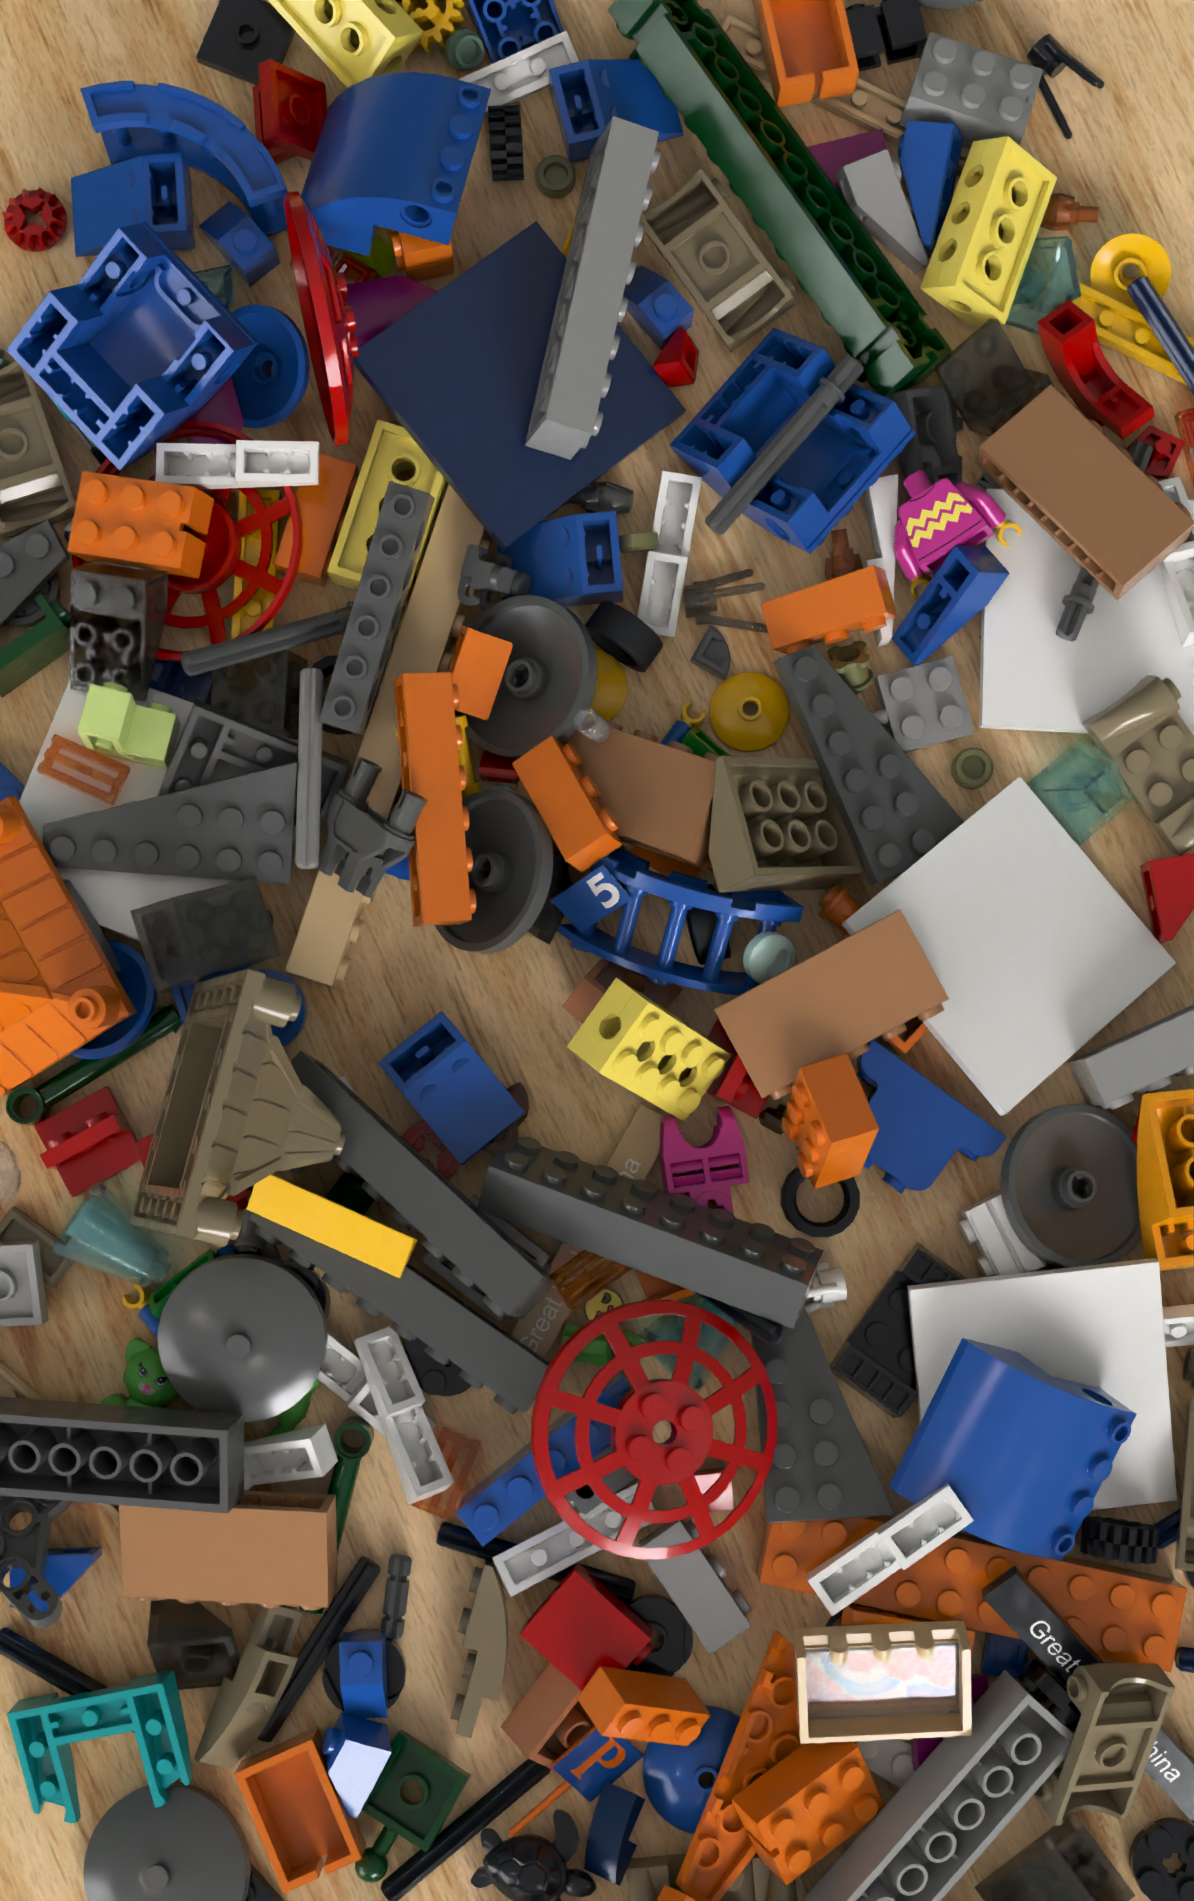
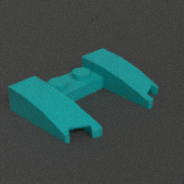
M174 1670L134 1677L127 1685L60 1698L57 1692L21 1699L7 1713L33 1812L36 1814L43 1810L46 1801L65 1807L64 1822L76 1823L81 1818L75 1771L69 1743L134 1731L155 1808L161 1807L168 1801L170 1797L165 1789L180 1778L181 1782L187 1786L193 1779L187 1731Z

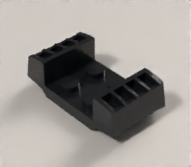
M917 1242L900 1266L890 1276L829 1364L833 1374L892 1418L901 1417L918 1395V1392L914 1390L916 1388V1375L907 1286L967 1278Z

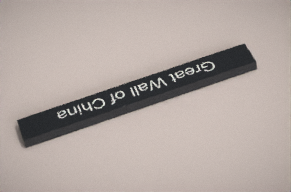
M1013 1566L981 1589L985 1601L1066 1687L1068 1678L1078 1666L1105 1663L1016 1566ZM1161 1724L1144 1771L1194 1823V1758Z

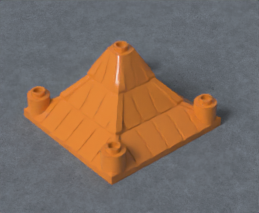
M16 796L6 797L0 801V1098L137 1012Z

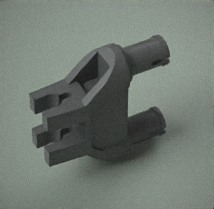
M358 757L345 788L335 792L328 807V839L320 856L318 869L329 876H332L333 872L340 877L337 884L345 891L353 893L356 887V890L363 896L371 898L386 869L400 862L410 853L415 842L412 830L424 805L427 804V799L413 791L403 789L401 797L388 821L369 806V801H367L378 774L381 773L382 767L368 759Z

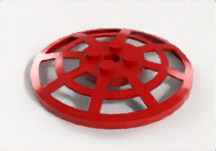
M298 191L284 193L285 218L293 270L319 397L333 445L335 447L347 445L349 441L351 411L354 404L353 357L359 356L354 333L356 331L352 306L347 304L348 292L344 273H336L326 242L306 203Z
M187 420L181 428L163 443H169V441L177 438L195 436L218 438L230 442L229 444H236V440L253 439L237 429L217 422ZM107 458L95 473L118 476L121 471ZM156 473L148 480L155 481ZM281 486L285 497L266 507L263 499L254 487L238 488L247 497L255 510L254 514L239 521H235L229 511L224 508L232 488L213 489L210 497L214 499L208 534H199L186 525L183 527V531L193 536L199 535L201 540L206 543L199 579L153 572L163 584L167 585L156 606L142 594L134 581L135 577L152 571L113 566L92 572L91 562L72 554L75 579L84 603L95 620L114 639L136 652L165 661L181 662V655L188 651L163 649L150 644L163 624L184 629L208 626L211 645L227 641L224 620L232 617L245 607L259 588L265 589L276 596L257 621L236 638L262 631L278 613L288 597L299 570L303 548V522L298 498L293 486ZM291 514L293 545L289 567L284 580L267 573L273 551V530L271 524ZM260 529L261 551L258 565L255 567L239 559L242 547L241 538ZM232 574L249 582L236 599L221 608L217 592L219 586ZM121 582L130 600L143 613L149 616L136 636L126 631L112 617L101 600L97 588ZM182 593L201 594L206 614L185 617L173 615L171 611Z
M641 1300L622 1304L599 1314L580 1327L561 1346L547 1367L537 1390L531 1416V1448L534 1467L543 1492L556 1513L573 1531L595 1546L619 1556L641 1560L668 1559L691 1553L712 1543L730 1530L749 1510L760 1493L772 1465L777 1441V1410L774 1391L767 1371L754 1348L736 1328L718 1315L698 1306L673 1300ZM651 1314H674L685 1317L680 1342L651 1341L633 1347L630 1346L618 1324L632 1318ZM703 1322L714 1327L728 1337L746 1356L751 1367L733 1380L729 1372L719 1361L697 1348L701 1323ZM603 1333L615 1357L609 1360L595 1374L586 1388L583 1397L558 1390L564 1374L575 1357L593 1339ZM658 1354L677 1355L671 1380L663 1378L648 1380L638 1360ZM694 1361L707 1368L723 1386L705 1399L688 1386ZM623 1369L632 1389L622 1397L616 1408L598 1403V1397L607 1383ZM758 1383H760L764 1394L767 1412L766 1441L763 1453L745 1448L747 1420L741 1397ZM729 1404L732 1406L734 1417L733 1445L713 1439L712 1415ZM552 1406L577 1414L574 1442L580 1468L557 1479L552 1469L548 1446L549 1418ZM591 1419L611 1425L610 1440L613 1451L595 1461L592 1459L589 1443ZM667 1420L671 1425L670 1437L663 1443H656L652 1435L653 1428L659 1421ZM707 1456L727 1461L717 1481L702 1494L694 1473L701 1467ZM739 1465L758 1470L752 1485L740 1504L724 1521L714 1527L707 1506L713 1503L727 1488L735 1476ZM623 1467L628 1473L640 1479L631 1504L616 1496L603 1482L602 1477ZM589 1484L592 1491L603 1503L617 1513L626 1516L616 1539L606 1537L588 1525L574 1511L564 1495ZM679 1484L687 1504L667 1510L648 1509L657 1485ZM692 1516L699 1537L689 1542L669 1547L644 1548L632 1545L642 1522L669 1523Z

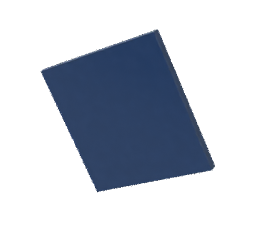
M537 221L358 348L359 356L353 357L354 366L502 551L506 550L681 417L686 411L617 323L615 335L620 336V342L614 359H609L607 373L612 374L607 395L605 398L601 397L598 411L603 412V420L597 436L592 435L586 448H580L571 460L525 446L566 263L565 256Z

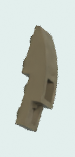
M485 1560L483 1568L475 1567L468 1591L476 1593L472 1609L464 1607L457 1632L465 1634L462 1647L477 1651V1654L468 1653L462 1678L469 1679L465 1695L457 1693L450 1718L458 1721L455 1734L472 1738L482 1698L499 1702L506 1668L508 1650L506 1599L500 1575L494 1563Z
M285 1605L276 1608L260 1606L234 1679L224 1677L194 1757L196 1761L232 1768L257 1740L275 1711L298 1660L297 1657L289 1654L303 1612Z

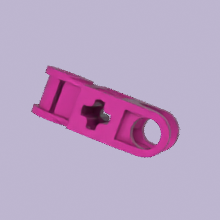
M717 1107V1125L713 1126V1135L706 1144L699 1147L691 1146L685 1140L683 1132L678 1133L675 1116L672 1114L662 1116L660 1122L659 1161L664 1191L670 1194L685 1193V1195L693 1198L697 1204L705 1207L708 1206V1200H710L712 1204L719 1206L720 1209L734 1214L730 1186L750 1183L744 1142L730 1107ZM735 1164V1166L710 1170L712 1167ZM699 1170L698 1172L672 1175L673 1173Z

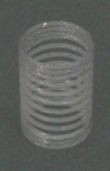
M584 709L576 715L574 720L576 729L590 741L601 743L608 738L610 734L609 724L593 710Z

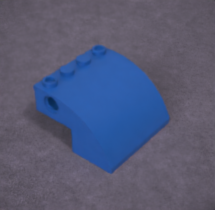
M403 72L367 78L350 86L337 96L328 107L301 194L323 235L326 245L369 256L378 226L449 245L491 89L436 74Z
M143 221L140 224L119 227L77 285L49 291L6 351L116 468L122 471L156 448V443H163L181 428L187 420H190L226 383L258 344V341L150 225Z
M773 328L674 439L670 447L699 477H702V480L723 498L820 386L818 383L820 378H827L836 366L823 347ZM855 384L844 394L846 397L844 402H837L742 512V514L773 535L810 554L817 546L824 542L827 534L843 516L851 511L854 503L868 487L878 480L882 471L896 456L902 453L905 445L916 434L894 400Z
M962 1338L889 1487L908 1501L916 1504L948 1483L974 1520L962 1530L1011 1550L1063 1561L1065 1555L1071 1551L1075 1544V1535L1083 1519L1089 1515L1093 1508V1500L1102 1482L1110 1475L1112 1462L1121 1444L1128 1439L1131 1433V1425L1137 1413L1100 1388L1050 1376L1019 1352Z

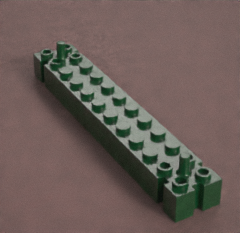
M615 0L608 9V12L616 21L618 31L627 39H635L638 43L629 55V59H639L652 72L660 83L665 97L674 103L684 117V123L687 128L696 134L706 148L709 159L726 176L733 193L740 197L748 207L755 224L764 230L775 246L777 255L787 262L798 278V284L801 289L811 296L821 310L820 313L823 320L833 327L843 341L845 351L851 357L863 360L861 365L864 371L857 381L861 383L868 381L870 386L882 396L898 392L904 386L909 388L924 382L954 352L937 328L930 329L923 318L927 314L709 9H702L697 0Z

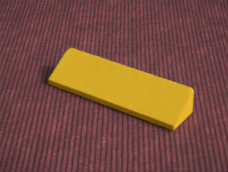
M273 1174L254 1185L247 1206V1210L398 1278H401L418 1240Z

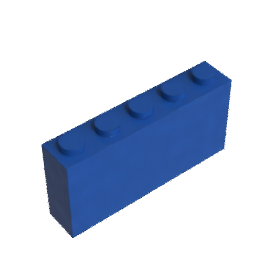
M619 1371L607 1383L598 1397V1403L616 1408L622 1397L632 1389L624 1371ZM568 1411L549 1426L548 1446L551 1465L556 1479L580 1468L574 1442L577 1414ZM591 1419L589 1443L591 1456L593 1457L611 1442V1425ZM531 1441L461 1498L456 1513L483 1547L546 1496L534 1467Z

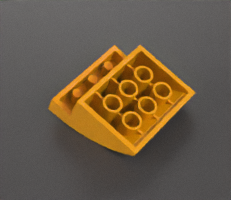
M1194 1089L1147 1093L1142 1095L1137 1137L1139 1219L1145 1259L1156 1258L1159 1261L1160 1271L1194 1267Z

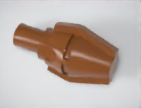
M1062 193L1051 194L1040 227L1057 231L1069 229L1071 224L1077 225L1078 222L1097 223L1099 207L1082 206L1080 202H1075L1074 196Z
M847 529L831 531L833 551H830L831 557L826 558L825 577L827 581L863 569L859 553L853 554V548H849Z

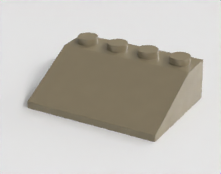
M725 755L716 758L708 853L719 892L830 889L863 874L859 856L815 758Z

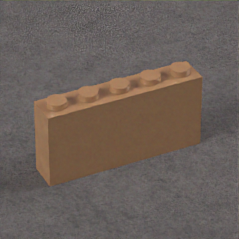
M1049 385L979 447L976 464L1083 568L1087 569L1088 573L1095 577L1097 582L1117 601L1184 543L1194 526L1192 516L1183 504L1179 502L1174 503L1163 492L1162 486L1156 478L1149 474L1145 475L1134 464L1133 458L1124 448L1116 447L1105 437L1102 427L1096 421L1086 419L1077 410L1072 398L1064 392L1059 393L1052 385Z
M586 715L577 730L563 745L570 743L580 755L583 763L578 767L583 776H590L597 785L601 796L596 799L602 809L608 808L617 820L620 828L615 832L620 841L702 869L709 851L716 758L720 756L707 752L703 758L692 754L693 750L681 743L670 741L669 746L657 743L658 738L647 732L635 730L632 735L623 732V727L615 722L601 718L599 723L589 721V716ZM519 779L514 793L526 797L533 803L522 781Z
M901 909L725 1002L716 1007L714 1011L761 1098L771 1095L773 1100H777L792 1092V1086L794 1085L792 1082L796 1081L800 1067L846 1053L850 1060L870 1050L867 1042L881 1035L884 1041H887L906 1031L907 1028L904 1023L919 1015L920 1019L925 1021L944 1011L945 1009L941 1003L949 998Z
M244 1490V1496L229 1513L119 1505L122 1596L137 1597L141 1601H154L159 1598L177 1599L185 1604L199 1601H216L224 1606L252 1603L259 1604L264 1608H276L281 1605L300 1606L304 1610L312 1611L323 1607L329 1608L338 1589L336 1495Z

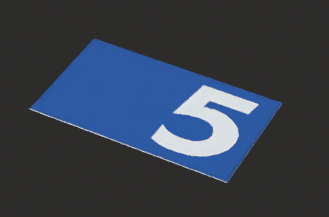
M602 865L551 900L581 933L632 900V898Z

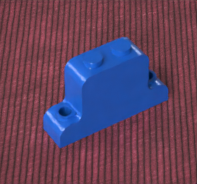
M875 1040L867 1042L870 1050L857 1057L856 1066L858 1073L856 1075L873 1088L867 1101L879 1126V1131L863 1167L869 1169L873 1164L885 1173L882 1181L902 1194L905 1188L915 1191L929 1188L956 1150L976 1162L979 1157L993 1155L1007 1138Z

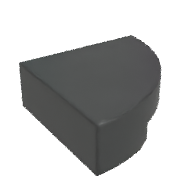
M710 625L690 662L724 681L730 669V652L723 635Z

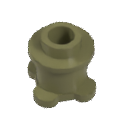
M855 641L851 645L843 647L834 646L827 652L828 658L833 661L830 665L855 694L863 692L874 680L873 672L868 668L871 659L870 655L865 653L868 649L864 641Z

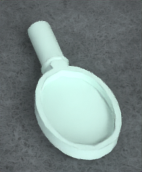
M772 931L756 935L748 943L743 954V965L746 973L760 984L796 965L797 960L796 950L791 941L783 935Z

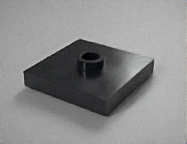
M220 0L196 58L198 63L258 85L260 84L258 64L268 59L282 64L296 31L269 2L263 0Z

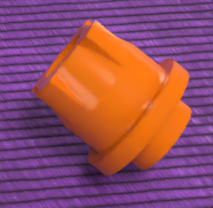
M834 886L818 903L824 909L819 916L822 919L827 917L837 928L846 934L847 931L841 924L859 910L862 905L849 894L850 889L847 886L842 891Z

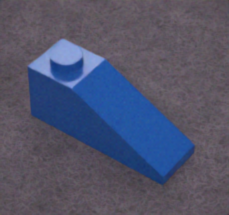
M907 121L905 134H902L899 138L898 157L922 242L933 253L952 201L964 136L954 123Z
M955 545L891 639L913 665L921 664L988 605L1010 573L987 547Z

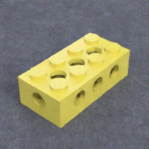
M268 0L347 88L367 78L388 73H399L423 34V30L395 0Z
M1009 136L973 141L920 289L969 326L1005 324L1058 177Z
M378 419L327 572L332 583L354 590L358 589L389 481L428 492L435 500L403 604L408 606L449 483L404 427ZM404 471H411L415 473V475L407 481H400L396 479L397 476Z
M617 977L567 1045V1048L600 1074L682 1121H685L689 1114L698 1107L702 1096L712 1082L721 1075L725 1064L732 1056L701 1031ZM691 1068L689 1076L684 1080L686 1072Z

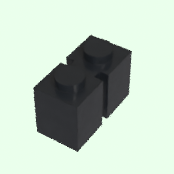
M883 0L880 6L875 8L873 4L868 6L854 4L845 9L859 72L880 67L881 60L879 54L884 52L888 65L921 57L927 41V35L917 0Z

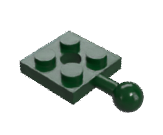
M400 1730L391 1744L392 1753L362 1808V1811L384 1825L373 1847L365 1848L362 1859L355 1862V1871L358 1877L368 1883L381 1880L387 1873L388 1859L386 1855L398 1835L424 1852L431 1848L471 1777V1774L404 1730ZM415 1779L423 1785L424 1797L422 1801L412 1802L405 1796L404 1784L406 1780Z

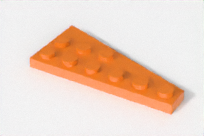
M776 1630L675 1881L682 1891L696 1901H720L756 1854V1850L747 1833L749 1831L744 1827L731 1798L803 1745L800 1744L797 1718L795 1646ZM806 1656L808 1703L859 1701Z

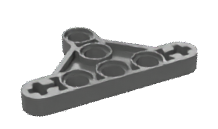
M0 1496V1594L29 1624L38 1628L48 1627L58 1620L63 1609L59 1595L54 1587L45 1579L51 1522L64 1512L72 1501H46L45 1499ZM20 1512L32 1514L31 1523L25 1529L13 1530L10 1528L11 1519ZM21 1568L26 1571L24 1581L17 1587L11 1588L4 1585V1577L10 1570ZM33 1590L41 1601H47L49 1605L48 1610L45 1612L39 1609L36 1610L27 1595Z

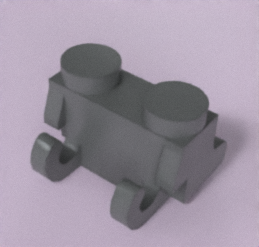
M473 544L468 545L458 587V598L463 604L475 606L480 603V606L487 610L498 603L490 602V595L494 591L500 592L499 596L503 598L527 595L531 587L530 575L512 570V558L510 556L498 554L495 564L486 562L482 558L487 556V549ZM469 589H481L479 597L469 596Z

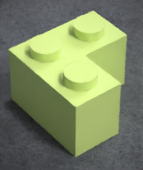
M104 682L103 686L90 684L77 730L88 751L167 770L180 729L177 714H173L171 708L162 704L149 703L148 707L136 705L132 694L127 693L128 689L122 685L112 682Z

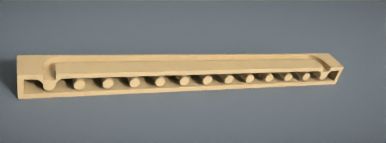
M448 484L357 758L368 759L382 767L381 773L378 774L367 801H369V806L388 821L402 792L399 747L395 732L397 720L393 681L403 673L447 672L452 657L449 649L453 637H458L461 626H465L466 616L461 614L464 604L458 598V587L467 547L473 544L487 549L488 553L485 558H482L483 561L487 560L491 547V540L486 539L488 532L450 484ZM470 588L469 596H475L477 589ZM319 870L285 971L336 989L339 981L345 982L352 964V959L347 958L351 943L358 944L361 938L365 920H361L360 916L364 904L371 905L376 890L371 898L363 896L356 890V887L353 893L345 891L337 884L340 878L337 874L333 872L332 876H329Z

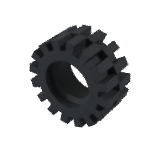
M520 105L488 106L492 181L524 180Z
M1086 1516L1083 1519L1080 1552L1097 1558L1119 1560V1562L1155 1564L1157 1562L1160 1529L1156 1526L1141 1524V1522Z

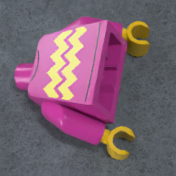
M923 470L911 474L903 482L912 499L898 508L901 519L895 525L894 554L905 577L911 579L910 594L915 600L919 598V594L915 589L916 585L920 583L929 584L932 580L930 575L941 567L955 545L977 546L994 535L991 528H995V537L1004 546H1009L1002 537L1003 531L1006 528L1013 527L1020 536L1022 535L1021 528L1015 522L1005 520V512L990 494L965 482L953 485L948 478H943L932 485Z

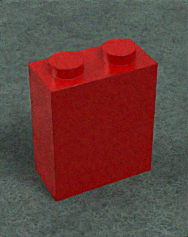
M579 1563L571 1569L526 1621L519 1634L581 1691L600 1666L624 1670L631 1662L638 1666L653 1648L649 1643L652 1638L653 1629Z

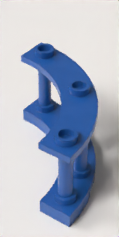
M134 81L100 83L80 89L92 126L96 133H101L111 165L141 155L182 152L188 167L212 177L233 193L267 237L287 230L284 193H288L281 173L262 142L260 143L246 128V125L227 109L202 95L165 83H158V86L135 84Z
M618 847L590 866V871L593 872L603 865L616 880L625 883L624 888L632 898L623 906L616 938L596 927L597 923L581 933L573 924H559L557 932L572 941L571 946L583 952H591L619 966L649 976L648 979L655 984L670 986L674 983L695 989L738 996L760 983L753 980L746 972L721 970L733 923L738 921L739 917L758 919L760 926L757 935L767 931L775 932L776 927L781 926L782 922H800L804 907L781 891L726 893L707 889V880L676 871H671L669 877L649 870L650 861L622 847ZM648 893L668 899V903L671 905L658 956L631 946L643 895ZM693 907L713 911L715 916L718 917L704 967L674 961L687 911Z

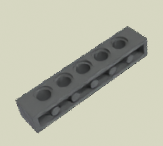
M389 481L318 722L357 734H365L435 500L428 492Z

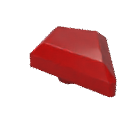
M1149 425L1134 440L1147 443L1153 448L1144 474L1152 475L1154 478L1168 479L1186 441ZM1132 443L1125 449L1127 452H1129Z

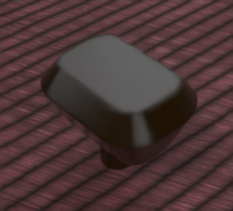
M779 1104L777 1109L772 1107L765 1109L759 1114L760 1124L777 1134H783L782 1117H784L783 1113L786 1106Z

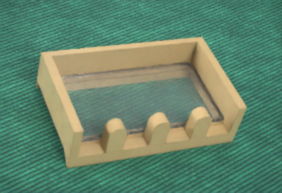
M964 1620L793 1628L800 1744L972 1736L971 1648Z

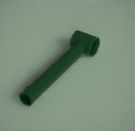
M172 1004L160 1006V1011L152 1016L141 1036L123 1051L100 1059H81L34 1089L30 1087L15 1089L6 1101L8 1116L13 1121L28 1126H34L47 1119L53 1105L152 1045L156 1040L163 1038L173 1031L176 1034L183 1025L179 1013ZM33 1095L38 1103L37 1111L33 1116L25 1118L20 1113V1103L25 1097Z
M360 1416L346 1418L337 1429L333 1440L338 1462L334 1465L327 1494L336 1495L337 1554L361 1459L368 1453L374 1439L373 1426ZM348 1429H357L364 1435L365 1443L360 1447H351L344 1441L343 1432ZM299 1606L301 1610L313 1614H322L325 1608L310 1611L304 1610Z

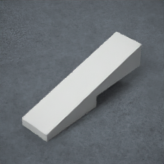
M236 440V444L156 443L155 481L192 486L199 490L319 485L320 444L315 441Z
M662 471L652 532L658 533L659 547L657 550L648 551L637 617L656 634L675 637L702 477Z
M899 474L879 477L863 493L876 559L867 560L863 568L875 565L885 570L893 602L895 578L894 531L897 523ZM893 618L886 620L887 626L874 631L877 647L886 646L891 640Z
M1180 477L1158 481L1162 486L1163 492L1174 503L1179 502L1183 504L1190 512L1194 521V513ZM1193 526L1188 539L1160 563L1182 647L1194 645Z
M390 1327L357 1338L354 1343L408 1505L445 1491L454 1483V1480L423 1410L422 1404L426 1400L398 1334Z
M327 1329V1350L317 1379L345 1400L349 1408L385 1436L359 1355ZM425 1413L428 1422L431 1426V1429L433 1430V1428L437 1424L430 1416H428Z
M326 1423L244 1442V1490H249L253 1485L323 1477L338 1462Z
M947 1483L806 1573L807 1581L830 1614L834 1616L900 1568L905 1570L974 1520Z

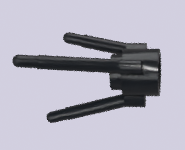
M1047 34L1031 48L1027 59L1033 64L1032 66L1043 69L1039 88L1065 138L1070 139L1072 132L1044 76L1048 74L1051 78H1054L1068 66L1094 87L1101 89L1104 87V82L1072 57L1051 34Z

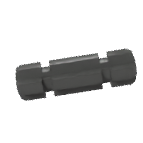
M400 1554L391 1555L387 1573L390 1574V1577L386 1581L383 1613L386 1616L382 1619L381 1631L386 1630V1638L399 1639L403 1636L405 1620L402 1619V1616H405L410 1581L407 1579V1576H410L412 1559L409 1556Z

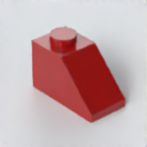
M1194 853L1152 860L1140 865L1152 933L1160 944L1173 940L1194 909Z

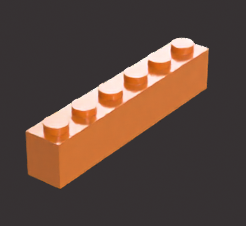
M451 672L403 673L393 681L402 790L413 791L427 799V804L424 805L412 830L415 842L408 854L413 927L463 924L472 920L471 913L476 911V895L474 889H469L468 872H471L473 868V856L471 849L466 847L465 831L469 829V812L466 806H462L461 790H464L466 786V773L464 766L459 765L458 749H461L463 742L461 726L456 725L455 709L459 705V690L457 684H452Z

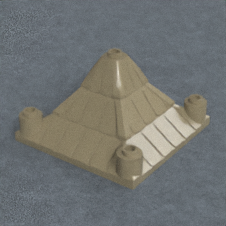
M251 969L195 983L129 1224L225 1247L229 1239H237L243 1221V1214L237 1213V1204L225 1200L228 1195L235 1196L278 1170L285 1171L329 1162L334 1155H340L346 1138V1132L341 1130V1122L319 1098L301 1084L278 1036L272 1035L271 1025L283 1028L288 1020L294 1022L298 1016L302 997L296 995L295 985L266 977L264 973Z

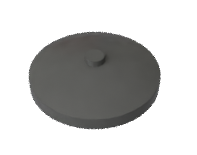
M520 595L502 600L484 611L469 627L511 642L513 647L489 718L483 720L466 714L468 727L465 728V732L481 748L500 756L518 759L551 735L563 744L577 730L590 708L595 693L597 657L587 628L579 617L567 607L536 595ZM455 710L456 715L465 714Z
M485 789L462 800V806H466L469 812V829L465 831L466 847L471 849L473 856V868L471 872H468L469 889H474L476 895V911L471 913L472 920L463 924L435 926L440 935L454 947L480 954L502 951L516 943L527 933L544 906L553 873L552 839L537 808L526 797L502 789Z
M1069 1104L1050 1108L1036 1114L1023 1124L1012 1138L1006 1150L1002 1163L1000 1182L1006 1216L1021 1242L1037 1257L1049 1264L1060 1268L1117 1262L1129 1254L1142 1239L1137 1194V1144L1132 1139L1133 1131L1118 1117L1101 1108L1084 1104Z
M233 1254L212 1259L200 1265L185 1276L177 1285L163 1308L158 1326L157 1340L160 1361L168 1380L180 1396L199 1411L244 1414V1422H255L285 1412L299 1402L310 1390L320 1373L325 1359L328 1333L322 1306L312 1288L300 1275L288 1266L267 1257L252 1254Z
M174 1782L165 1789L170 1798L165 1804L157 1808L154 1807L149 1785L140 1788L115 1803L101 1818L90 1838L84 1861V1885L88 1901L246 1900L250 1884L251 1867L249 1850L241 1827L223 1803L210 1793L195 1786H185L183 1783Z

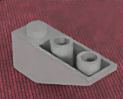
M885 149L843 166L835 174L836 181L842 197L865 229L914 274L927 267L930 250L923 244L921 235L918 234L914 220L916 217L909 196H904L901 188L902 173L897 160L890 158L888 150Z

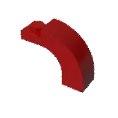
M1068 300L1037 322L1041 343L1053 371L1068 395L1088 419L1096 421L1101 427L1107 426L1123 440L1155 417L1153 406L1129 387L1112 369L1099 345L1095 320L1082 309Z

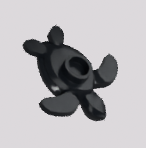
M557 1809L553 1814L556 1833L553 1844L539 1835L524 1834L502 1841L497 1831L492 1828H484L481 1832L482 1847L488 1853L483 1859L484 1866L479 1867L471 1878V1884L477 1888H483L493 1883L503 1895L512 1901H562L560 1895L563 1892L574 1897H586L591 1895L597 1888L595 1881L587 1872L578 1868L567 1869L566 1862L578 1848L579 1834L574 1820L564 1810Z

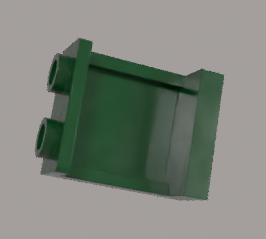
M42 593L34 597L45 612V619L0 650L1 697L12 692L81 643L74 633L79 628V625L56 598L50 602Z

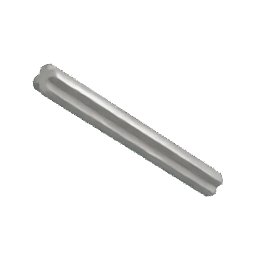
M304 668L300 672L295 863L301 869H315L319 866L322 723L318 721L323 708L324 675L321 669Z

